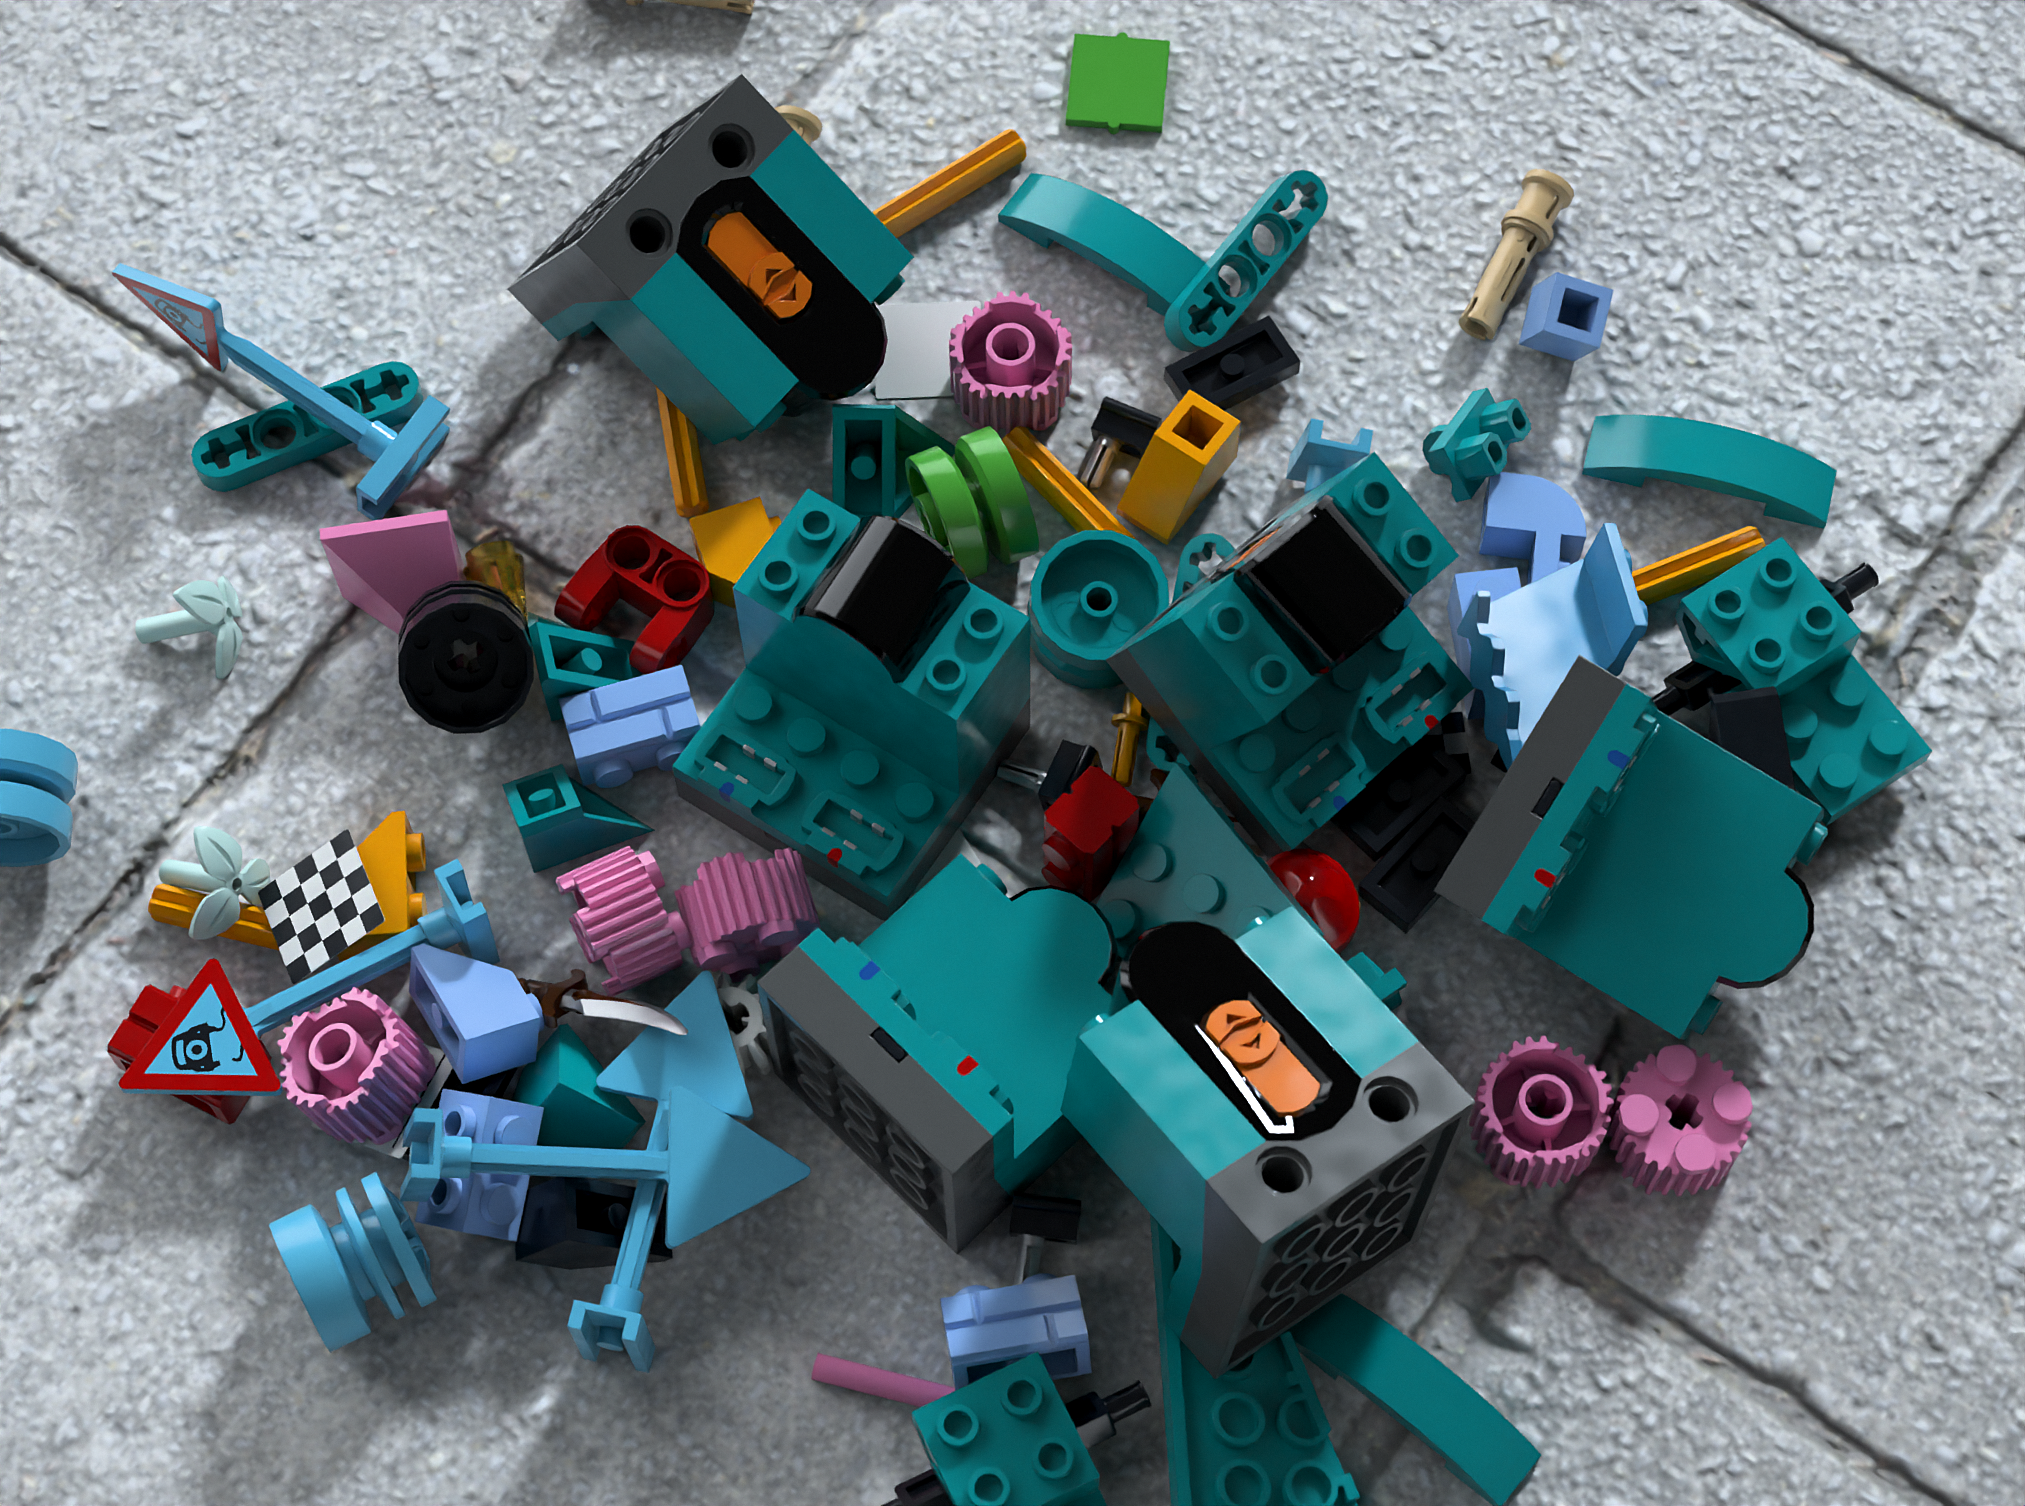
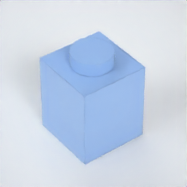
M1556 272L1532 287L1519 345L1574 362L1597 350L1601 345L1614 290Z

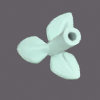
M224 575L217 578L218 587L213 582L206 580L191 582L173 593L175 600L185 610L137 620L135 625L137 638L142 644L209 631L217 637L216 678L224 679L236 663L243 640L240 628L233 621V617H243L237 593Z
M207 826L195 827L193 832L196 853L200 864L168 859L159 868V878L163 884L211 893L200 902L191 920L188 934L194 940L208 939L229 929L239 920L240 904L238 896L241 894L250 904L258 905L261 903L258 892L270 883V868L265 860L252 859L239 872L242 865L241 846L228 833Z

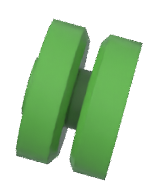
M990 426L961 436L956 442L955 461L938 446L907 457L905 460L906 476L917 515L938 564L947 579L954 586L985 574L989 565V551L1006 566L1039 552L1036 522L1026 490L1007 447L998 433Z

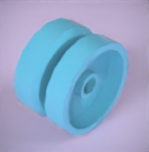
M0 729V867H25L46 864L62 858L71 848L73 815L70 806L67 804L76 794L78 761L75 753L61 742L36 733L14 729Z

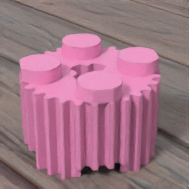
M1010 291L1009 296H1004L1002 292H997L996 298L984 302V309L981 310L978 307H974L973 316L965 314L963 316V323L957 324L955 328L951 329V340H949L951 393H954L955 403L960 404L962 418L974 428L980 429L992 426L996 432L1003 428L1006 434L1010 433L1017 426L1029 427L1032 430H1045L1057 420L1058 407L1065 406L1066 397H1069L1072 380L1071 332H1068L1066 327H1061V319L1059 317L1052 319V311L1050 309L1044 312L1041 311V304L1029 299V293L1024 292L1021 297H1017L1015 291Z
M627 846L556 878L555 881L561 896L572 891L574 900L579 908V911L572 914L569 921L584 956L589 964L601 959L608 974H610L611 978L601 983L607 996H616L682 966L683 962L680 952L691 947L692 942L678 911L674 910L667 914L663 908L657 891L665 886V882L659 866L649 850L636 855L634 850Z
M790 847L783 850L776 849L774 851L776 858H770L767 861H763L762 858L755 862L745 861L743 852H729L724 857H714L711 862L701 863V867L697 869L699 880L693 881L691 886L682 885L679 890L674 891L681 918L692 942V946L689 948L694 965L696 964L697 968H702L703 970L711 969L712 972L720 970L722 973L724 971L730 975L732 983L741 982L748 974L754 977L759 975L761 972L759 964H765L771 960H780L781 957L784 958L816 928L820 929L821 926L798 851H792Z
M353 987L349 993L341 995L343 1001L336 997L333 998L332 1005L327 1006L325 1003L321 1004L320 1012L318 1013L313 1011L309 1013L307 1011L301 1016L294 1015L291 1018L294 1024L292 1027L284 1028L283 1032L286 1034V1037L277 1042V1045L281 1048V1055L284 1057L280 1062L285 1068L280 1072V1077L285 1081L282 1084V1088L287 1092V1099L327 1135L333 1136L338 1141L343 1138L347 1143H352L354 1139L360 1143H365L366 1138H368L374 1144L382 1145L395 1139L401 1133L404 1124L403 1116L405 1114L411 1116L413 1112L411 1106L413 1104H420L422 1099L418 1095L420 1092L427 1090L428 1086L426 1084L433 1078L436 1066L433 1055L423 1044V1039L378 995H373L366 989L361 992L358 988Z
M1541 1036L1539 1042H1534L1531 1037H1526L1524 1045H1521L1516 1040L1512 1042L1508 1055L1501 1052L1497 1057L1496 1063L1491 1061L1486 1073H1483L1474 1097L1476 1102L1471 1112L1469 1126L1473 1127L1471 1139L1478 1141L1476 1151L1477 1153L1486 1154L1483 1162L1486 1165L1490 1164L1493 1176L1507 1185L1520 1184L1522 1187H1526L1528 1182H1533L1535 1189H1540L1543 1182H1547L1550 1188L1556 1186L1558 1179L1565 1184L1569 1182L1572 1174L1578 1177L1582 1171L1586 1170L1591 1164L1594 1155L1596 1156L1611 1120L1608 1114L1614 1104V1099L1608 1097L1612 1090L1611 1084H1603L1607 1076L1605 1071L1597 1072L1594 1063L1590 1065L1584 1063L1586 1058L1584 1054H1580L1577 1057L1574 1056L1573 1048L1570 1046L1563 1051L1560 1049L1559 1042H1548L1546 1036ZM1530 1106H1537L1542 1116L1552 1115L1551 1119H1542L1530 1112Z
M1683 1044L1664 1046L1659 1051L1657 1057L1651 1053L1647 1056L1644 1063L1638 1061L1633 1071H1628L1614 1098V1104L1608 1115L1611 1117L1607 1129V1136L1613 1137L1609 1144L1610 1150H1618L1615 1160L1617 1163L1621 1162L1624 1168L1621 1176L1623 1178L1630 1176L1634 1178L1632 1186L1637 1188L1641 1184L1644 1185L1645 1193L1648 1195L1654 1190L1661 1191L1662 1195H1667L1669 1189L1674 1190L1676 1196H1682L1685 1189L1691 1195H1694L1700 1186L1704 1190L1709 1189L1711 1185L1716 1187L1721 1179L1727 1176L1748 1139L1747 1133L1751 1128V1122L1747 1120L1752 1113L1753 1105L1749 1090L1743 1086L1741 1081L1734 1082L1731 1079L1735 1073L1732 1069L1728 1071L1722 1070L1723 1062L1721 1060L1712 1063L1710 1062V1054L1705 1053L1702 1057H1698L1696 1049H1690ZM1676 1118L1684 1122L1683 1130L1672 1127L1669 1120Z

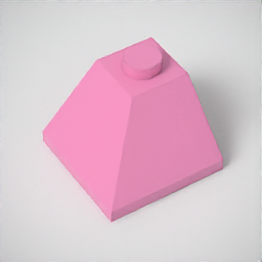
M447 510L319 529L321 543L342 597L397 634H399L408 609L426 591L449 581H466L465 567Z

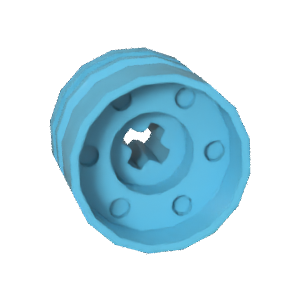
M377 1172L361 1179L372 1205L371 1208L361 1213L357 1210L346 1187L336 1191V1201L342 1222L335 1226L329 1227L311 1203L269 1224L273 1238L292 1281L330 1353L371 1333L370 1317L365 1301L375 1296L379 1297L386 1309L396 1320L405 1316L406 1312L395 1286L407 1280L421 1307L437 1300L431 1282L430 1258L403 1202L382 1183Z

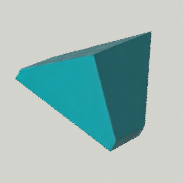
M833 404L832 502L866 521L869 527L894 528L895 523L913 503L905 469L907 457L935 446L940 447L953 457L956 446L896 405Z
M528 612L529 633L540 684L551 721L564 719L559 703L560 698L642 676L641 672L629 664L634 641L576 630L570 626Z
M563 764L502 784L534 873L655 831L569 777Z
M568 1023L559 1025L538 1050L536 1061L528 1063L524 1067L511 1101L544 1107L536 1146L623 1149L646 1123V1120L626 1096L601 1091L598 1088L596 1079L605 1069Z

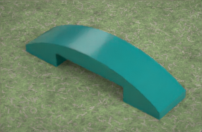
M1030 173L998 214L999 222L1042 247L1048 249L1056 241L1148 294L1147 307L1164 317L1170 305L1205 264L1201 258L1174 237L1134 211L1095 191L1048 175ZM1218 275L1219 285L1223 292L1228 295L1230 293V286ZM1208 304L1204 309L1189 314L1193 319L1192 324L1189 326L1193 334L1200 332L1197 325L1205 313L1215 309Z
M1629 414L1595 416L1582 474L1641 488L1647 476L1766 503L1764 516L1824 529L1827 524L1837 470L1802 451L1746 431L1690 419Z
M1343 1293L1287 1330L1291 1332L1301 1354L1334 1380L1340 1375L1446 1460L1444 1467L1492 1506H1503L1541 1457L1539 1451L1497 1409L1452 1370L1397 1328Z

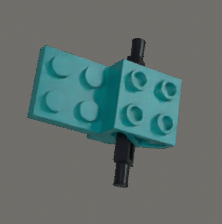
M1781 536L1680 600L1675 618L1693 661L1663 680L1666 689L1652 697L1657 709L1667 716H1671L1682 708L1690 711L1700 709L1711 702L1712 695L1775 686L1780 700L1794 787L1801 795L1823 807L1824 817L1822 821L1826 826L1927 761L1932 752V749L1851 654L1862 633L1848 616L1854 610L1851 601L1879 584L1877 573L1868 563L1865 564L1863 562L1859 567L1835 582L1826 579L1818 580Z
M1037 1351L912 1411V1422L932 1469L894 1487L897 1498L881 1506H1107L1099 1490L1100 1475L1087 1449L1114 1437L1117 1434L1114 1423L1145 1408L1152 1407L1151 1401L1140 1380H1137L1134 1384L1103 1399L1093 1391L1064 1404Z

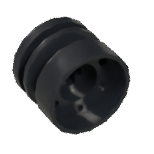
M477 580L449 581L426 591L408 609L398 636L399 685L409 706L429 725L454 734L483 733L506 723L524 705L534 681L531 637L528 624L520 607L502 590ZM461 639L466 645H471L477 641V657L469 660L463 653L453 657L454 641Z

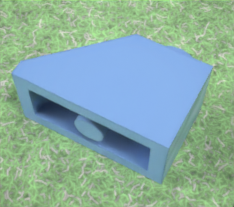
M426 944L411 948L409 993L462 1084L536 1061L538 1032L543 1031L545 1025L543 1011L536 996L532 993L526 994L511 970Z

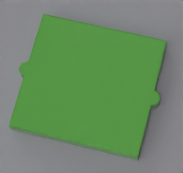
M1124 32L1117 34V37L1075 34L1066 126L1108 129L1111 134H1117L1119 130L1162 133L1170 41L1128 38V35Z

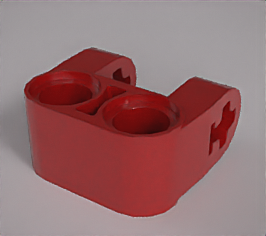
M626 525L612 532L607 540L582 564L561 591L554 608V615L557 619L573 629L590 632L600 623L619 598L650 617L652 620L637 638L629 657V664L646 675L678 666L705 628L710 624L714 616L715 604L708 572L698 560L649 529L639 525ZM633 559L647 561V563L637 569H625L622 567L627 561ZM681 591L697 593L696 596L687 601L671 599L676 593Z

